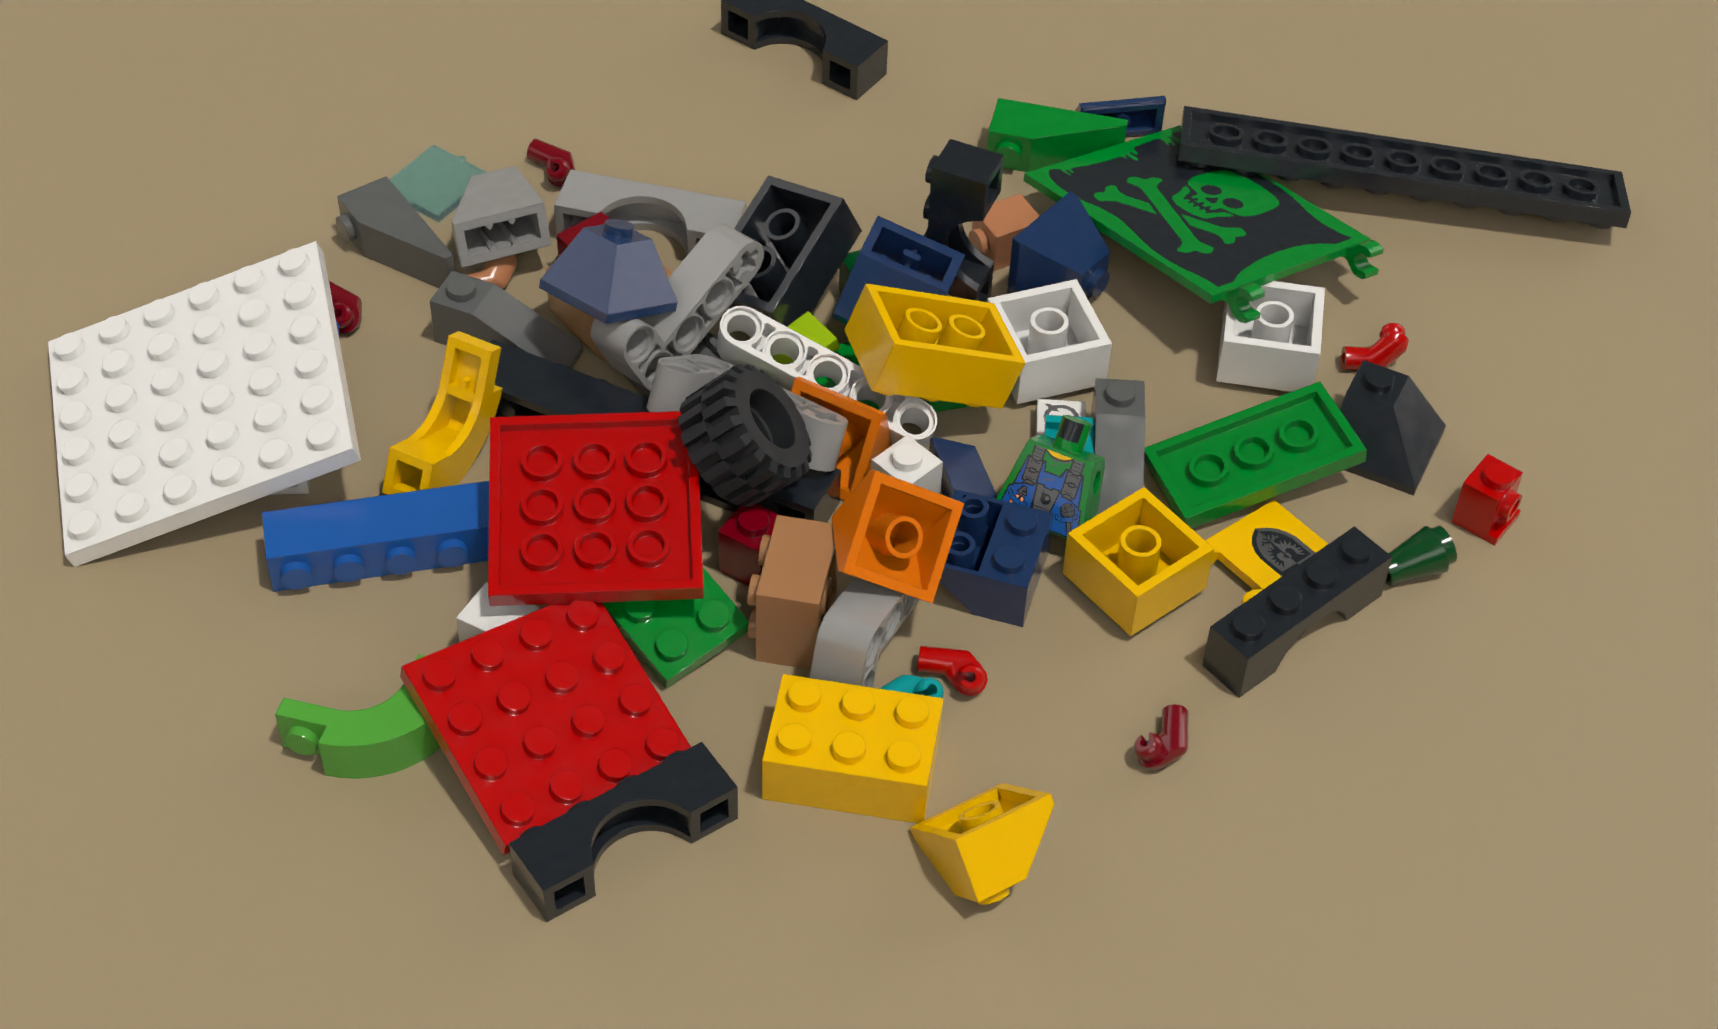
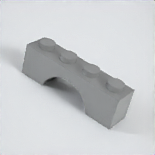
M570 169L554 203L556 235L602 211L610 219H620L634 225L633 230L656 231L672 237L683 247L687 256L712 226L720 223L734 229L746 211V201Z

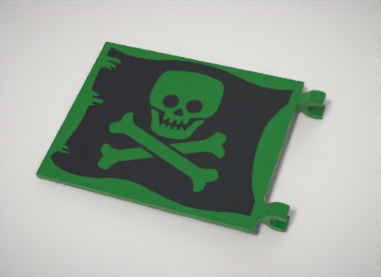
M1181 125L1024 173V182L1056 203L1069 192L1076 194L1097 230L1210 304L1220 300L1226 301L1233 316L1241 323H1248L1260 318L1261 313L1253 309L1249 301L1264 297L1265 291L1261 285L1339 257H1344L1347 260L1353 274L1360 279L1375 276L1379 271L1367 259V257L1372 258L1383 254L1384 248L1378 242L1370 240L1369 237L1266 175L1257 172L1251 175H1244L1234 172L1231 168L1218 166L1198 168L1189 165L1185 161H1178Z

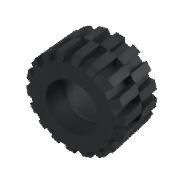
M741 364L735 365L687 396L686 400L681 403L679 409L681 416L678 417L679 427L683 433L681 438L683 445L689 453L688 456L704 481L709 483L722 498L725 496L730 503L737 506L742 504L744 507L757 505L808 472L810 468L808 463L812 461V452L809 447L811 441L805 427V422L791 397L788 396L777 381H774L763 370L758 371L749 364L745 366Z

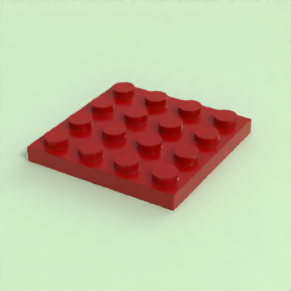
M680 411L490 417L488 599L490 606L569 604L575 600L593 601L596 603L704 599L699 471L692 464L688 456L689 453L683 445L681 438L683 433L679 427L678 417L681 416Z
M575 600L569 604H551L401 667L400 678L502 855L510 853L509 843L519 838L525 830L534 826H542L567 813L576 803L584 800L590 801L614 788L622 779L631 775H639L662 763L673 752L685 751L691 747L602 602L594 603L593 601Z

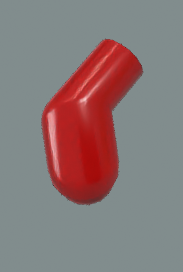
M1388 323L1382 327L1379 333L1380 339L1371 347L1343 346L1341 351V368L1358 370L1363 360L1387 368L1407 350L1409 339L1405 336V328L1398 323Z
M920 646L918 672L944 674L960 693L967 696H975L985 689L988 681L987 673L969 651Z

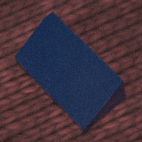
M1165 96L1079 103L1075 111L1128 120L1126 137L1149 135L1162 131L1166 98Z
M930 438L929 452L943 461L941 491L944 496L952 498L954 490L958 489L994 499L997 498V494L975 446L943 438Z

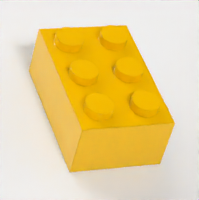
M866 283L844 330L871 390L886 396L896 394L918 397L931 402L940 400L962 403L975 408L984 406L1002 409L1026 364L995 303Z
M783 674L762 759V799L911 823L924 821L940 740L943 698Z

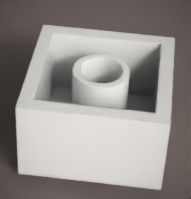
M1077 279L988 298L987 302L995 303L1026 363L1011 391L1017 404L1095 386L1096 378L1107 379L1112 342Z
M1278 281L1261 285L1265 291L1264 297L1249 301L1251 307L1261 313L1260 318L1248 323L1239 322L1233 316L1228 303L1225 302L1217 366V382L1289 392L1314 384L1321 353L1325 288Z

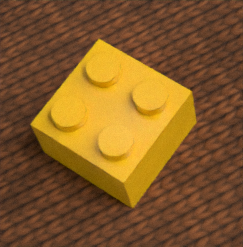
M1143 487L1068 532L1062 573L1129 636H1132L1206 589L1214 548L1150 491Z

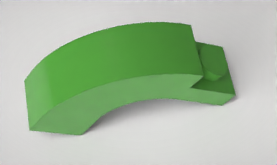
M418 654L415 660L425 656ZM404 684L386 701L366 709L338 710L283 697L275 713L282 747L290 748L302 755H321L325 776L348 779L384 776L409 768L441 748Z

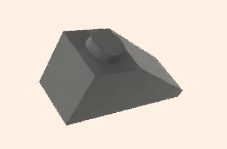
M387 176L337 196L340 216L336 217V225L339 233L345 242L352 241L364 257L440 288L449 274L455 271L453 254Z
M452 271L430 300L434 339L437 343L447 345L448 335L460 331L489 343L493 339L512 347L521 348L525 352L555 363H561L571 369L584 352L583 345L496 284Z
M1095 379L1090 415L1091 418H1095L1094 454L1105 458L1106 462L1097 515L1143 488L1146 418L1144 381Z

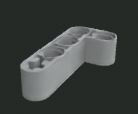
M719 223L712 226L668 278L678 301L676 311L610 324L594 319L591 327L593 343L613 369L651 390L658 360L664 357L690 355L760 269L764 259L763 246L758 241L726 224Z
M702 354L660 358L646 408L650 412L680 411L681 403L686 400L687 396L735 365L719 358ZM784 389L795 403L810 437L811 445L809 447L812 452V461L808 463L809 469L824 472L835 470L848 420L834 411Z
M854 577L823 618L815 643L810 678L873 688L880 653L917 605L919 599Z

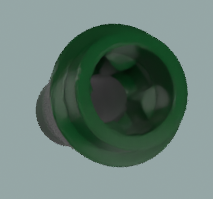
M1439 525L1433 528L1424 526L1390 551L1389 554L1392 556L1385 583L1388 586H1392L1402 581L1447 572L1449 565L1457 561V551L1448 532Z

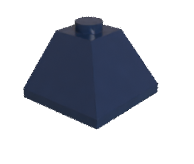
M1072 192L1066 194L1012 239L1007 294L1077 279L1088 300L1092 296H1099L1104 291L1110 279V274L1107 272L1110 250L1076 194Z
M608 219L603 225L584 227L542 276L539 285L540 289L605 324L676 311L678 303L653 240L633 230L634 225L620 219Z

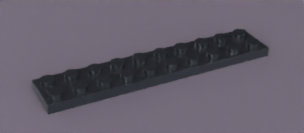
M1184 106L1178 161H1185L1189 165L1198 168L1218 166L1231 168L1234 172L1244 175H1251L1257 172L1275 175L1284 181L1304 179L1320 182L1322 185L1330 188H1341L1344 186L1363 188L1365 191L1375 195L1396 193L1408 195L1410 198L1421 202H1429L1435 199L1453 202L1455 205L1467 209L1481 206L1498 209L1500 212L1508 215H1520L1522 213L1540 215L1553 222H1565L1567 220L1586 222L1599 229H1609L1612 226L1627 228L1631 215L1623 173L1621 171Z

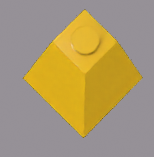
M1001 783L910 827L914 840L954 895L977 902L980 905H986L1007 897L1010 894L1009 887L1027 878L1055 803L1051 793Z

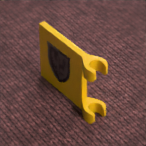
M1275 500L1270 501L1205 540L1214 548L1211 565L1218 559L1253 589L1243 596L1242 604L1328 545L1326 541Z

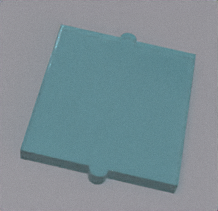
M433 144L389 180L416 211L440 222L458 207L471 176L486 173V171L467 162L465 156L457 157Z

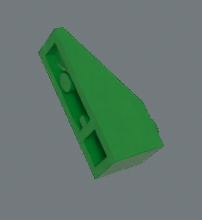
M998 98L988 130L986 150L1004 155L1003 168L1029 172L1125 142L1128 120Z

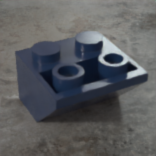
M877 216L858 254L832 318L845 324L848 323L866 283L948 296L965 254Z
M955 489L952 499L963 502L964 506L940 583L973 615L1023 627L1049 553L1054 513Z

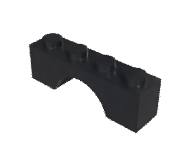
M721 0V34L754 50L774 44H791L804 47L814 52L823 62L822 84L855 100H858L887 75L888 40L805 0Z
M953 139L948 141L939 156H932L927 166L925 182L930 184V193L923 209V218L928 220V228L924 236L965 254L949 295L987 302L988 298L991 297L994 261L982 254L971 243L965 233L963 223L983 221L1001 192L1004 155Z
M1355 526L1210 626L1202 666L1240 698L1276 672L1291 646L1316 621L1332 612H1337L1345 620H1349L1381 597L1392 556Z
M703 742L685 751L673 752L662 763L639 775H631L622 779L614 788L590 801L584 800L576 803L567 813L542 826H534L525 830L519 838L509 843L513 875L545 921L549 922L596 896L595 868L602 854L613 843L634 833L659 831L673 834L692 844L738 819V787Z

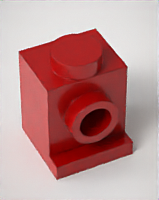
M1487 454L1463 482L1451 522L1495 546L1520 515L1521 510L1518 507L1521 503L1522 495L1517 493L1523 472Z

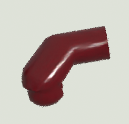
M533 139L529 144L527 158L545 165V172L549 182L554 186L562 187L570 169L575 170L571 152L539 139Z
M329 281L335 318L340 325L339 333H351L361 324V299L350 291Z
M1172 704L1164 707L1162 710L1161 734L1157 735L1150 732L1149 740L1147 741L1143 735L1137 738L1134 744V752L1142 766L1155 770L1162 769L1185 755L1188 749L1189 712L1184 706Z

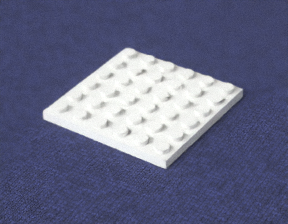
M317 241L290 249L280 255L245 266L240 270L208 282L200 283L192 288L157 299L144 306L109 317L99 323L48 341L64 552L66 558L74 567L361 461L325 257Z

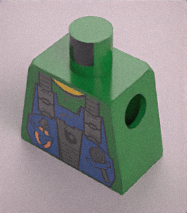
M1063 415L1055 439L1045 435L1031 437L1026 442L996 499L1054 513L1051 533L1067 539L1068 532L1092 519L1098 513L1106 462L1105 458L1083 450L1092 424L1074 416Z

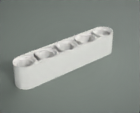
M735 306L723 314L716 344L717 352L724 361L732 365L741 364L745 366L749 364L758 371L763 370L774 381H777L782 388L788 391L792 390L794 379L798 376L816 384L818 383L815 379L818 377L831 378L837 386L828 389L856 401H873L878 405L880 411L887 413L892 445L908 435L928 449L930 438H932L936 429L937 414L926 401L918 397L896 394L886 396L872 391L859 365L753 308ZM742 331L748 334L751 339L738 341L733 339L729 333ZM785 354L792 358L794 362L791 364H780L772 356ZM904 423L916 424L923 433L918 435L907 433L901 425Z

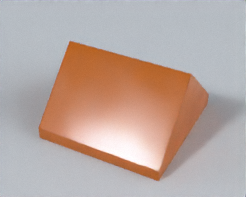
M798 376L794 379L791 392L834 411L848 420L835 467L841 470L840 499L846 500L871 470L872 459L892 446L887 413Z
M870 470L832 515L838 571L933 604L964 503L880 471Z

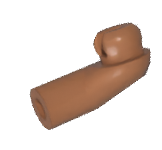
M514 254L486 261L481 271L465 275L496 284L503 289L508 285L517 267V256Z

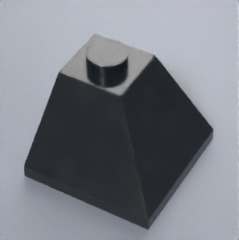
M1363 360L1346 392L1340 411L1367 449L1366 462L1345 469V471L1414 496L1444 434L1446 425L1410 376Z

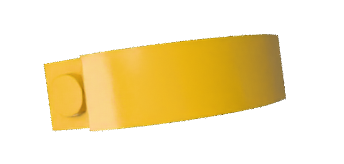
M460 331L448 335L442 374L435 401L426 419L417 431L407 439L389 448L382 493L389 495L458 485L464 478L483 447L490 431V417H495L503 388L494 384L501 347Z

